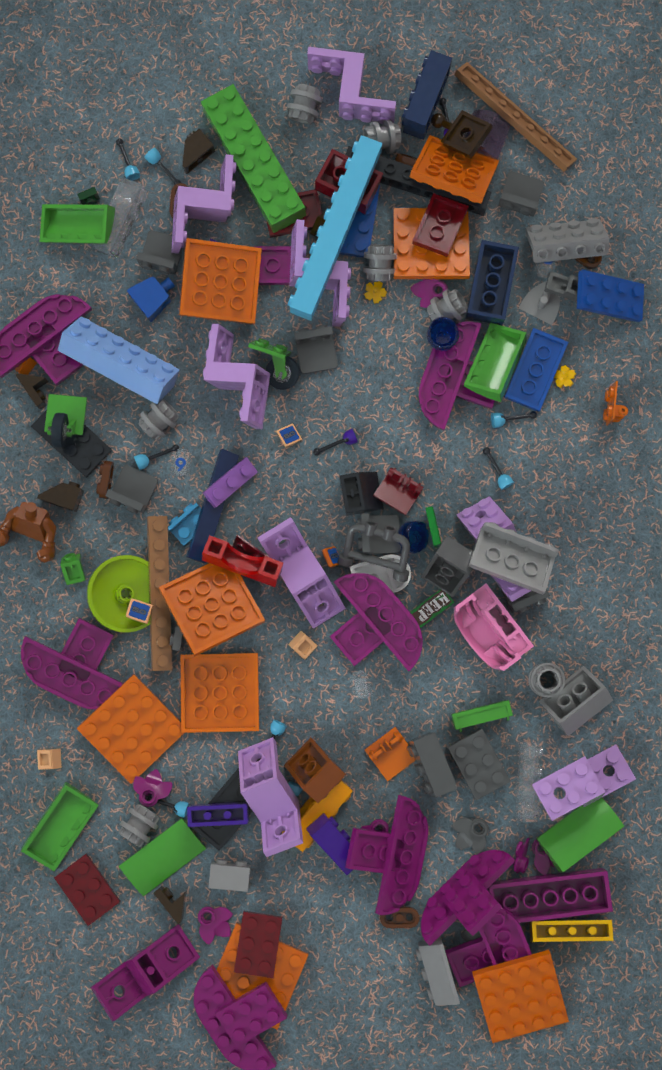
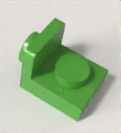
M75 553L66 554L60 563L66 585L85 581L86 577L81 563V555Z

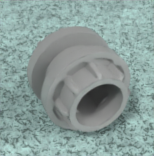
M298 84L295 89H292L290 96L294 98V102L287 104L288 117L293 121L303 124H311L314 119H317L319 112L314 109L316 105L322 104L323 99L320 97V90L306 84Z
M385 120L382 126L377 121L370 122V125L365 126L363 130V136L383 143L382 149H385L386 154H393L401 146L400 127L398 124L392 123L391 120Z
M371 244L368 246V252H364V258L369 259V266L363 267V272L367 273L368 280L390 281L392 279L395 269L391 267V260L397 259V253H393L394 247L392 245Z
M446 289L443 291V298L441 300L437 297L430 300L431 304L427 307V311L433 323L439 328L443 326L449 328L453 325V318L460 321L465 317L464 313L468 311L465 299L456 289L452 291Z
M162 399L158 404L153 402L150 404L152 410L149 413L145 410L140 413L141 418L138 424L152 439L164 438L167 435L165 429L168 426L174 428L177 425L176 421L179 419L178 412L166 400Z
M541 663L530 671L528 683L536 695L554 697L563 690L565 676L557 665ZM545 672L551 673L553 678V684L548 688H543L540 683V676Z
M137 804L134 809L130 808L128 810V813L132 815L126 823L123 820L120 822L119 825L122 827L119 830V835L134 845L141 847L144 842L148 843L150 841V838L146 836L150 829H158L157 822L159 821V816L141 804Z

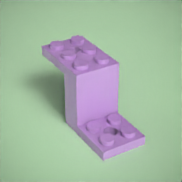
M308 47V70L314 73L330 72L334 76L343 74L339 97V117L345 120L361 119L362 122L366 123L379 121L380 124H383L385 120H391L394 123L396 101L360 97L364 73V53Z
M226 154L222 163L220 191L178 186L174 198L171 253L179 254L180 249L184 248L187 238V231L184 230L188 218L226 222L227 217L231 216V210L233 211L234 199L231 198L232 192L235 191L233 174L236 172V162H233V155Z
M296 220L291 234L289 286L295 287L298 277L302 278L304 271H302L305 260L310 259L304 258L306 257V245L303 244L304 238L306 239L307 227H304V220ZM336 261L325 289L334 290L332 327H340L345 322L346 317L349 316L350 307L347 305V298L350 297V287H347V282L351 277V268H348V261Z
M212 324L208 335L209 346L206 350V367L203 370L204 381L218 389L243 391V405L239 413L240 421L254 429H262L270 373L257 364L231 363L234 334L219 324Z
M490 496L456 514L458 520L473 537L475 543L480 528L485 522H493L504 529L516 531L514 524ZM491 575L511 602L531 591Z
M291 517L257 537L270 558L283 562L280 575L312 628L317 627L346 609ZM286 539L283 544H279L282 540Z
M272 737L238 751L240 793L261 822L263 853L265 856L269 857L303 844L299 800L279 770L275 739Z
M614 745L589 759H586L585 756L535 782L532 784V787L550 820L554 821L582 805L583 807L588 806L633 782L636 778L617 745ZM611 766L614 769V775L606 776L603 773V768ZM556 788H562L565 791L563 799H557L554 796Z

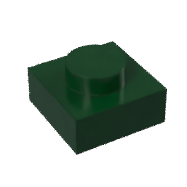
M95 187L77 194L82 205H94L97 203V200H100Z

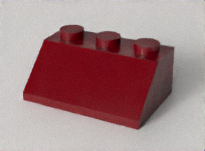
M332 149L315 180V190L332 198L334 191L338 192L340 187L338 186L341 174L345 175L347 170L345 169L347 159L351 157ZM374 169L357 211L366 214L382 179V172Z

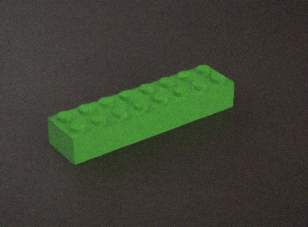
M234 84L200 101L203 112L227 154L233 155V162H236L238 173L273 233L295 223L297 219L300 220L305 217L306 209Z

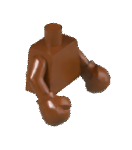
M22 502L20 507L16 506L9 510L4 522L0 525V546H5L8 543L11 530L43 542L42 548L37 551L38 559L44 563L52 561L55 557L54 539L56 525L50 519L49 512L37 507L33 502Z

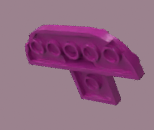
M55 294L41 299L7 324L0 331V377L3 378L32 356L56 386L84 366L82 363L58 351L62 332L79 317H84L92 311V308L76 296Z
M465 321L445 329L435 341L419 386L418 398L420 408L427 420L443 431L445 430L456 397L489 409L493 408L495 400L479 395L464 386L473 364L472 361H469L482 323Z
M352 573L335 580L334 584L355 607L358 613L329 636L354 666L384 642L409 672L417 663L423 645L422 632L414 616L382 580L373 575Z
M80 617L61 653L27 636L24 637L21 646V660L27 676L37 686L86 709L95 710L123 684V682L96 670L114 634Z
M398 795L391 833L354 827L352 830L345 867L353 870L383 873L375 911L378 915H389L399 911L400 907L414 896L421 877L428 841V823L426 816L423 815L419 808L420 806L414 800L402 795Z
M488 850L471 856L428 899L421 919V933L425 942L431 946L457 919L474 936L502 908L487 889L515 862L514 858L501 850Z
M501 908L479 930L482 937L445 950L459 987L475 982L472 971L532 954L519 921L508 910Z
M212 964L201 974L194 990V1007L200 1021L224 1057L236 1067L243 1070H270L275 1068L277 1062L259 1034L287 1019V1013L267 982L235 999Z

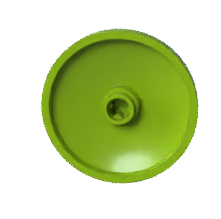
M120 555L100 564L91 575L87 586V602L95 619L104 627L122 633L135 632L150 625V618L148 624L126 617L131 598L150 604L148 561L137 556Z

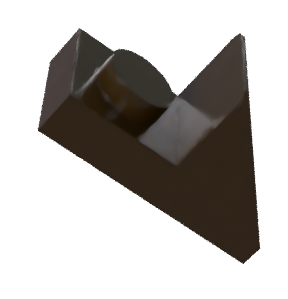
M18 373L16 377L35 405L40 410L47 406L44 402L46 397L39 388L49 381L44 377Z
M160 886L154 892V895L176 923L179 924L184 916L186 891L173 900L172 897L174 895L168 887L164 889L163 886Z

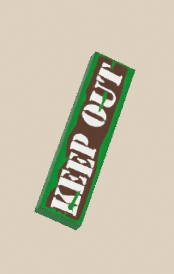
M440 589L410 611V613L421 628L451 606L454 601L447 593Z

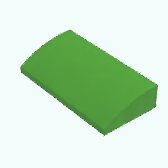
M42 204L40 242L107 244L113 227L115 208L109 205Z
M490 323L464 386L479 395L501 402L527 341L526 332Z
M65 782L21 847V852L55 871L99 804Z
M601 798L586 807L582 805L537 837L536 840L558 872H565L622 829L624 825L607 802Z
M181 818L120 864L119 868L141 895L145 896L203 852L206 847L194 830L188 827L186 819Z

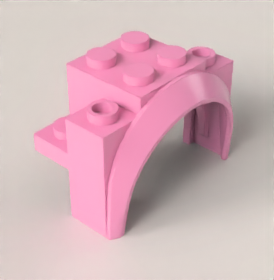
M487 583L453 607L454 620L461 634L475 653L493 669L505 671L521 659L524 653L534 647Z

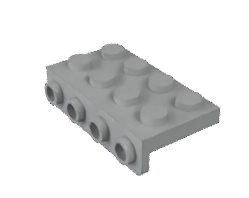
M590 218L587 221L572 220L568 223L554 222L550 225L526 227V237L533 251L532 258L535 263L603 256L609 252V236L600 219Z
M485 522L480 528L468 567L543 595L559 550L551 544L538 542L533 537H525L517 534L514 530L499 527L496 523Z

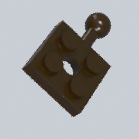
M463 110L453 123L447 121L441 113H436L431 118L433 127L448 129L441 143L470 159L475 155L493 128L491 123ZM471 131L468 137L463 138L465 132Z

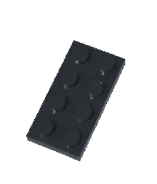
M46 410L31 427L52 446L51 435H47V432H44ZM85 424L83 436L72 435V437L67 438L64 448L53 447L86 478L112 451Z
M239 768L208 804L246 802L240 793ZM249 806V815H250V814L253 812V810H252L251 807ZM242 824L192 828L220 851Z

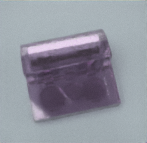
M484 109L475 110L472 115L491 123L493 126L477 152L498 159L511 125L499 119V114ZM471 131L465 132L463 138L468 137Z

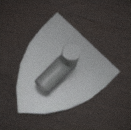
M545 281L527 293L518 309L552 325L559 311L560 296L545 292L544 289L547 282Z

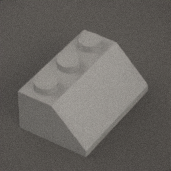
M582 666L565 680L564 688L558 695L543 697L539 703L557 726L569 736L610 704L613 699L607 688L585 666Z
M441 937L431 946L425 941L419 942V949L415 950L418 961L423 960L425 968L421 969L424 981H429L430 988H427L429 999L434 1000L435 1006L460 1004Z

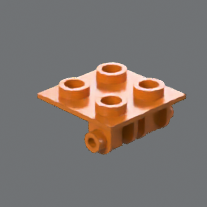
M615 381L609 387V390L605 392V402H608L607 409H604L603 420H606L605 426H608L611 422L621 421L628 414L626 406L616 405L618 381Z
M396 727L365 749V752L387 782L416 761L414 757L410 756L407 750L409 745Z

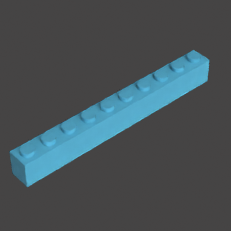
M362 135L359 141L354 142L352 148L353 156L347 159L345 169L347 170L345 175L341 174L338 186L340 187L338 192L334 191L331 198V203L333 204L330 209L327 208L323 218L325 223L323 226L320 225L316 236L318 240L316 243H312L309 251L311 254L310 259L304 262L302 271H304L302 278L298 277L295 288H297L295 295L291 294L288 306H290V313L312 321L382 152L383 143Z

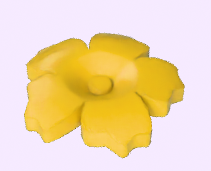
M380 281L374 282V286L370 282L366 284L365 290L367 292L364 294L365 299L371 301L373 298V303L375 304L382 300L381 297H386L387 291H385V288H382L383 283Z
M566 365L561 366V369L557 370L554 376L556 386L562 388L563 385L571 387L574 384L571 379L575 378V370H570Z

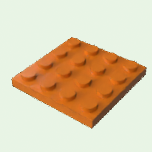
M429 135L409 177L417 182L429 184L436 189H442L450 192L452 195L461 196L471 202L481 204L499 160L478 152L470 159L444 146L441 143L442 139Z
M393 208L394 253H397V259H394V279H470L468 211L450 253L446 257L412 244L427 208Z
M186 238L179 315L254 325L262 248Z
M210 563L159 587L194 657L265 622L241 575Z
M258 653L199 654L195 657L193 654L180 655L181 733L259 731Z
M135 674L126 680L77 727V730L130 784L134 782L136 776H140L184 734L181 733V721Z
M236 922L218 965L217 972L235 999L267 982L286 1011L307 960L308 953L279 941L273 978L235 973L234 968L241 924ZM280 1023L271 1028L278 1030Z
M549 950L472 971L492 1043L569 1022Z

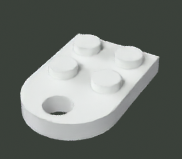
M394 554L378 557L397 563L400 562V556ZM362 562L349 567L351 574L365 573L379 578L393 593L403 590L411 578V570L408 563L406 570L409 571V577L406 582L394 580L393 569Z

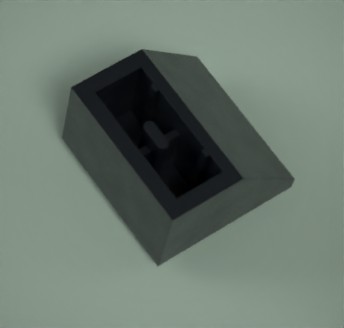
M356 472L339 475L346 516L384 509L383 502L373 496L379 487L377 472Z

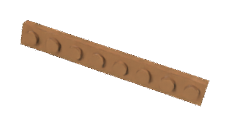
M468 62L456 70L454 75L563 172L576 162L577 158Z
M148 516L149 603L154 605L150 615L151 670L167 671L172 670V648L170 646L171 616L170 609L159 587L169 582L167 516Z

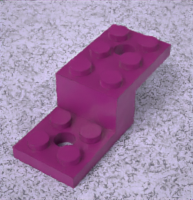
M177 924L148 947L136 952L90 988L113 1022L143 998L156 993L198 960L200 956L180 925ZM171 947L177 950L175 959L169 956L168 952ZM116 986H120L123 989V995L120 998L114 995V988Z

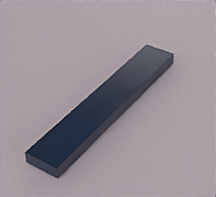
M220 449L208 487L237 464L239 455ZM205 497L186 558L203 564L206 563L202 561V552L209 535L213 537L215 535L225 500L214 508Z

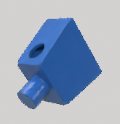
M152 276L127 289V292L147 319L152 322L171 302L167 292L174 288L175 285L169 277L159 283Z

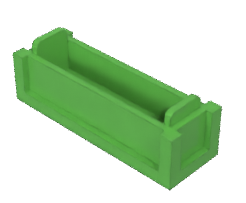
M509 700L451 714L454 729H459V732H462L461 728L505 717L508 721L509 716H513Z

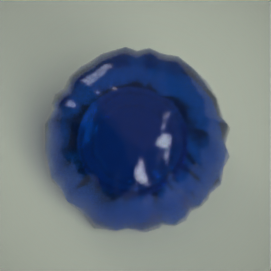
M438 317L433 320L426 332L428 343L435 350L440 351L450 350L456 345L460 337L455 322L447 317Z
M407 521L398 529V534L405 536L410 543L409 553L415 554L427 547L429 531L424 522Z

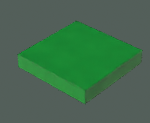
M432 506L426 507L434 548H439L442 543L434 508Z

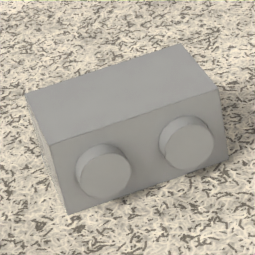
M216 859V862L211 863L208 888L248 892L251 865H247L246 861H235V864L227 863L228 860Z

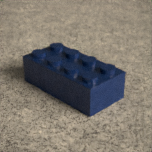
M431 50L429 57L425 56L422 72L418 74L415 82V90L411 91L409 105L405 107L402 115L401 125L404 126L403 133L424 140L431 123V118L435 113L449 77L452 57Z
M481 240L465 319L503 326L519 247Z

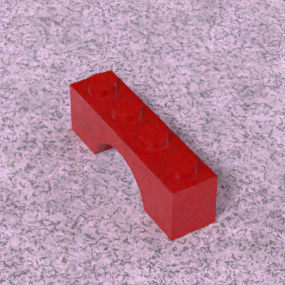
M210 535L202 552V561L272 587H276L283 568V562L267 556L254 557L244 554L233 548L227 541Z

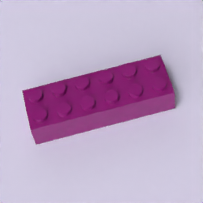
M604 868L497 880L487 889L502 908L511 912L519 923L613 912L608 872Z

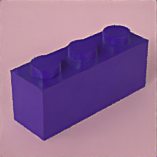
M247 802L189 805L187 807L188 827L248 824L249 804Z
M323 813L306 829L337 866L348 875L353 871V869L345 867L351 837L344 829L340 831L337 828L339 824L332 816L328 818Z

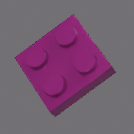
M254 246L262 248L259 285H289L291 246Z

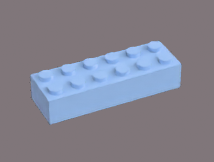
M82 316L62 332L58 347L59 352L155 404H158L171 391L180 369L157 358L139 346L133 345L122 337L109 332L107 329L96 325Z

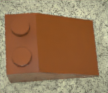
M312 738L284 764L300 787L317 803L326 798L328 793L346 775Z

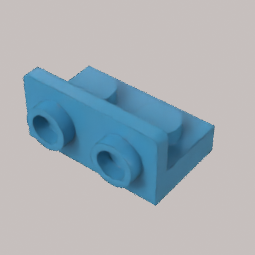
M192 503L184 508V513L180 517L176 516L169 522V531L172 532L184 547L192 540L200 515L201 507L197 503L194 505Z

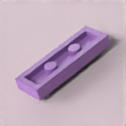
M245 457L202 493L215 508L258 473V471L249 459Z

